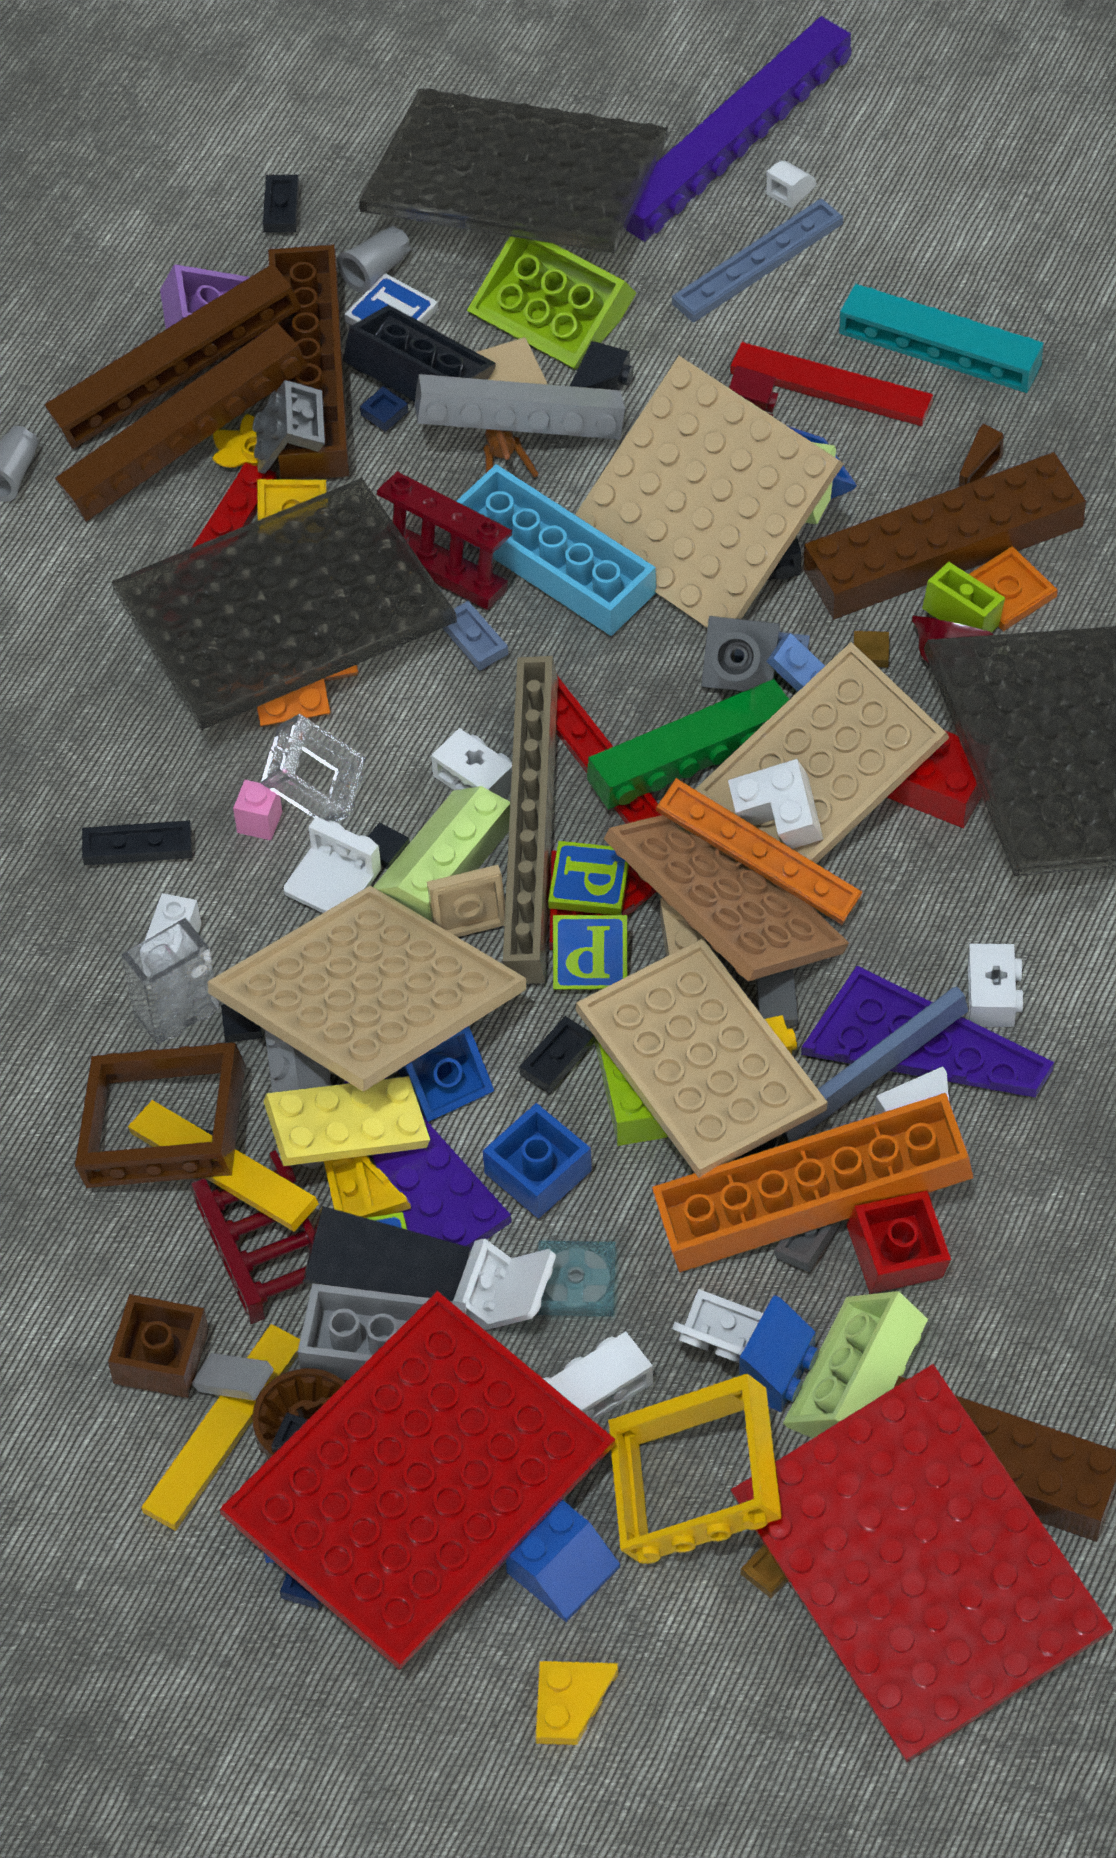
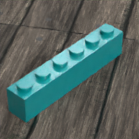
M855 283L840 310L839 334L1024 393H1028L1042 365L1043 342L1005 331L999 327H992L973 321L967 317L957 316L935 307L922 305L903 297L884 293L871 287Z

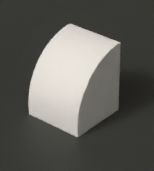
M780 161L767 171L766 194L791 209L816 187V180L813 176L787 161Z

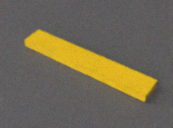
M151 1100L128 1125L132 1135L152 1147L212 1142L211 1134L154 1100ZM236 1149L232 1175L206 1178L294 1232L319 1205L315 1196Z
M270 1324L247 1357L268 1361L274 1369L262 1390L273 1379L288 1372L298 1357L300 1339L273 1324ZM219 1396L141 1506L142 1512L174 1531L178 1529L253 1422L252 1416L256 1400Z

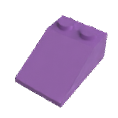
M174 264L160 288L166 329L250 277Z

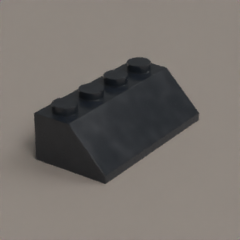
M390 305L383 307L349 327L343 361L355 367L358 372L373 377L382 382L384 386L393 388L407 396L413 402H415L419 374L488 380L496 366V363Z

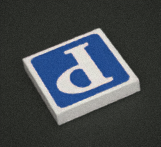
M385 273L345 313V322L353 325L383 307L390 305L425 324L438 310V302Z

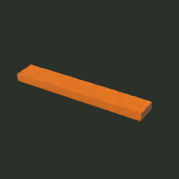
M677 778L656 807L658 813L843 925L862 895V891Z

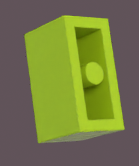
M948 562L928 580L922 609L939 620L993 632L999 626L1005 597Z

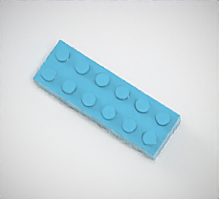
M497 464L457 500L458 503L512 530V536L493 553V559L610 636L621 628L656 594L655 566Z

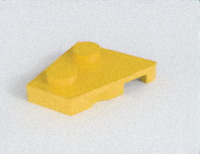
M367 1156L324 1161L334 1209L368 1218L398 1213L411 1208L406 1196L389 1181L388 1177Z
M540 1661L536 1744L578 1745L587 1729V1723L591 1717L595 1716L602 1704L605 1692L611 1682H615L618 1676V1663Z

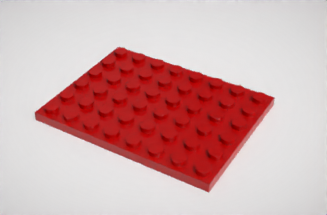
M437 1291L220 1507V1515L400 1670L615 1446L616 1439Z
M934 1364L775 1461L781 1519L768 1522L765 1527L755 1531L906 1763L1113 1633L1112 1625ZM752 1476L730 1489L737 1504L754 1500Z

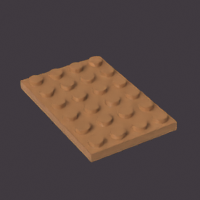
M663 815L611 827L604 837V840L615 850V853L624 859L639 874L642 880L649 883L662 896L663 900L686 920L691 928L697 930L710 943L713 950L720 953L735 968L736 972L748 981L841 955L849 944L809 904Z

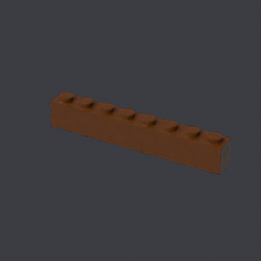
M274 263L44 405L55 426L73 450L301 309V306L292 286Z
M278 323L55 477L66 499L87 522L228 422L241 415L261 399L268 396L279 388L284 380L289 381L306 369L308 365L299 346Z

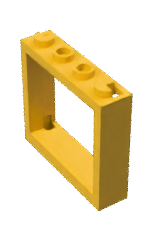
M748 1373L608 1420L609 1433L616 1439L615 1446L611 1449L620 1550L637 1562L643 1564L655 1563L662 1556L675 1552H689L694 1550L696 1545L709 1541H723L730 1538L731 1534L746 1529H761L768 1522L781 1519L766 1387ZM744 1410L754 1500L648 1533L640 1444Z

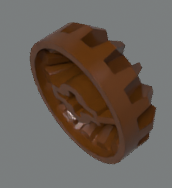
M302 1368L286 1372L268 1383L255 1402L252 1416L254 1433L260 1452L265 1453L268 1460L275 1454L272 1452L271 1445L286 1412L309 1420L345 1382L338 1376L321 1369Z

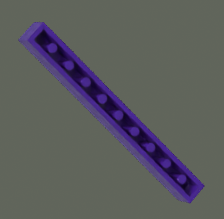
M820 16L614 200V223L644 242L654 233H658L671 217L682 212L691 199L696 195L702 194L711 181L717 176L723 175L732 162L738 157L744 156L752 144L758 139L764 138L772 126L779 120L785 119L793 107L799 102L805 101L813 89L819 84L825 83L833 71L840 65L842 66L847 63L852 53L851 33Z

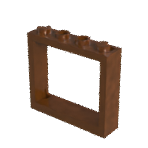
M216 1043L192 1047L181 1046L171 1049H148L139 1052L91 1056L75 1168L85 1187L93 1188L232 1175L246 1067L236 1043ZM221 1073L212 1142L99 1152L109 1083Z

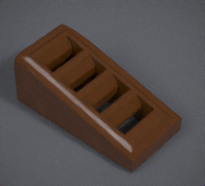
M981 424L959 473V487L984 478L1002 458L1003 433L986 424Z

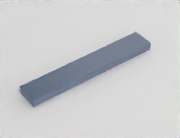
M822 198L674 294L672 296V305L693 323L843 225V216Z
M957 986L951 988L818 1088L828 1102L827 1110L783 1133L784 1139L790 1143L801 1138L967 1013L968 1007L963 992Z

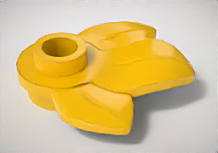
M249 414L244 416L240 425V431L217 430L213 433L215 446L219 450L212 458L214 462L228 468L244 465L245 462L257 466V459L254 457V449L257 443L256 432L253 431L254 416Z

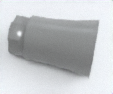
M394 225L381 230L356 247L340 253L337 257L339 272L352 289L360 293H366L378 279L401 262L403 257L410 252V240L402 229H398Z
M13 426L0 439V501L3 502L12 501L16 498L21 481L35 456V449L39 444L36 435L22 426Z

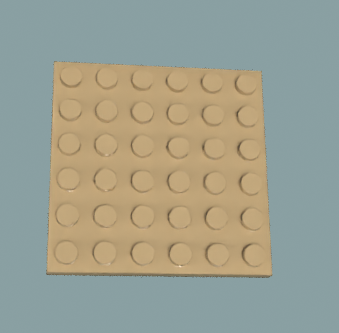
M678 356L575 515L655 566V592L708 628L709 616L743 618L844 463L681 356Z
M371 885L207 981L208 994L363 1092L526 990L525 977Z

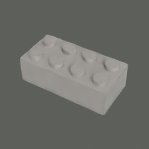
M312 1283L298 1348L300 1369H321L341 1379L349 1380L430 1298ZM450 1301L467 1315L466 1303Z

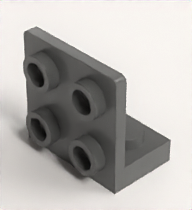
M284 380L279 389L271 393L268 404L262 412L256 414L253 422V431L256 432L257 442L254 449V457L257 459L258 472L265 474L287 443L320 451L325 444L322 390Z

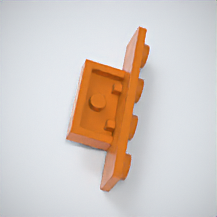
M341 661L328 664L329 670L315 673L314 667L294 670V677L280 679L279 674L264 675L258 677L259 683L245 685L244 680L231 681L223 684L224 689L218 690V698L220 701L254 695L260 727L330 715L325 681L357 676L359 673L358 666H349V661Z

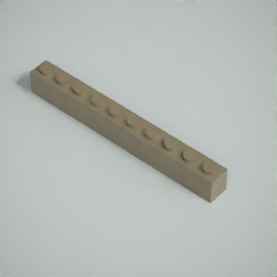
M553 656L517 657L503 964L525 977L526 984L545 983L558 693V678Z

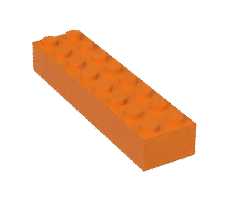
M942 1093L719 1165L700 1178L694 1173L653 1186L652 1189L680 1273L848 1219L856 1205L926 1190L929 1193L973 1179L970 1159L947 1094Z

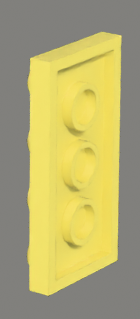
M409 1076L383 1079L364 1092L349 1083L267 1093L263 1101L283 1166L427 1148L430 1142Z

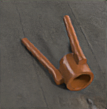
M486 429L485 436L488 444L483 448L486 456V473L493 467L494 456L508 460L513 451H516L534 478L538 477L539 474L523 449L520 438L514 437L512 431Z

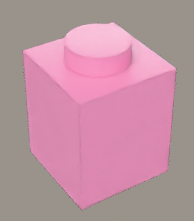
M244 780L233 807L237 833L272 840L282 814L279 787Z

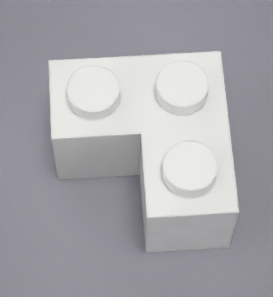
M798 759L728 780L735 812L742 819L754 826L775 820L779 837L791 849L823 840L808 774Z

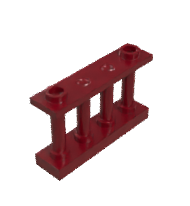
M398 471L377 489L378 496L393 503L392 525L374 541L375 552L486 610H489L507 592L508 581L492 573L493 553L512 536L511 529ZM407 511L422 518L421 536L406 528ZM435 526L451 533L450 551L434 543ZM464 540L480 548L478 565L463 558Z
M277 1151L270 1152L272 1171L288 1181L296 1183L291 1165L283 1166ZM205 1178L191 1183L197 1209L250 1324L252 1325L264 1320L263 1304L268 1302L267 1298L304 1284L305 1282L302 1281L306 1266L263 1284L260 1281L254 1283L249 1273L254 1271L253 1267L305 1246L310 1251L315 1231L309 1218L307 1217L298 1227L299 1233L249 1253L246 1250L239 1252L235 1242L239 1241V1236L277 1221L262 1212L233 1222L231 1219L225 1221L221 1213L225 1211V1206L240 1201V1199L225 1190L221 1192L218 1189L211 1191Z

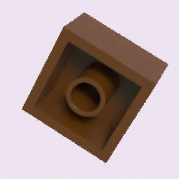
M129 1294L108 1360L113 1384L189 1398L192 1388L191 1383L195 1378L209 1331L205 1308Z

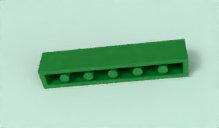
M772 679L588 757L587 780L608 810L618 805L629 804L639 796L663 789L667 784L674 782L676 778H689L709 766L722 764L790 699L775 679Z

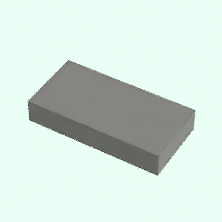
M210 1353L191 1384L198 1392L255 1401L274 1369L268 1361Z

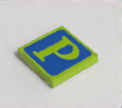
M559 841L548 900L549 908L622 915L630 865L620 858L611 846Z
M553 915V990H602L627 977V915Z

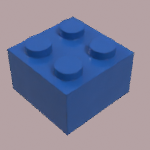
M537 1103L483 1149L484 1173L538 1219L592 1171L591 1148Z

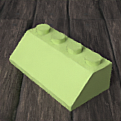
M482 786L453 790L373 887L432 922L427 882L479 869L509 832L510 801Z
M899 1291L846 1297L819 1350L816 1362L812 1369L809 1370L783 1424L789 1429L814 1438L893 1389L898 1376L904 1374L905 1365L914 1347L919 1343L921 1333L928 1319Z

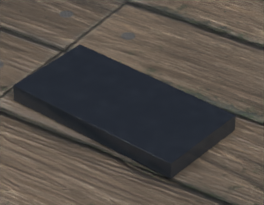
M322 1206L302 1282L431 1298L438 1291L449 1301H453L467 1264L470 1247Z

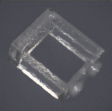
M298 714L278 725L261 784L313 818L317 816L325 821L337 822L341 819H346L355 807V801L353 800L357 787L363 779L362 769L366 757L303 715ZM302 750L335 771L328 796L295 775Z

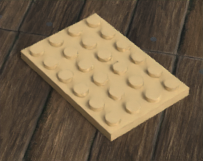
M850 642L695 790L736 814L728 780L798 759L808 774L823 840L803 845L793 850L817 864L947 741L949 736L865 654ZM775 820L755 825V827L784 844L778 835Z
M703 938L576 1002V1012L698 1178L715 1167L736 1159L827 1110L828 1102Z

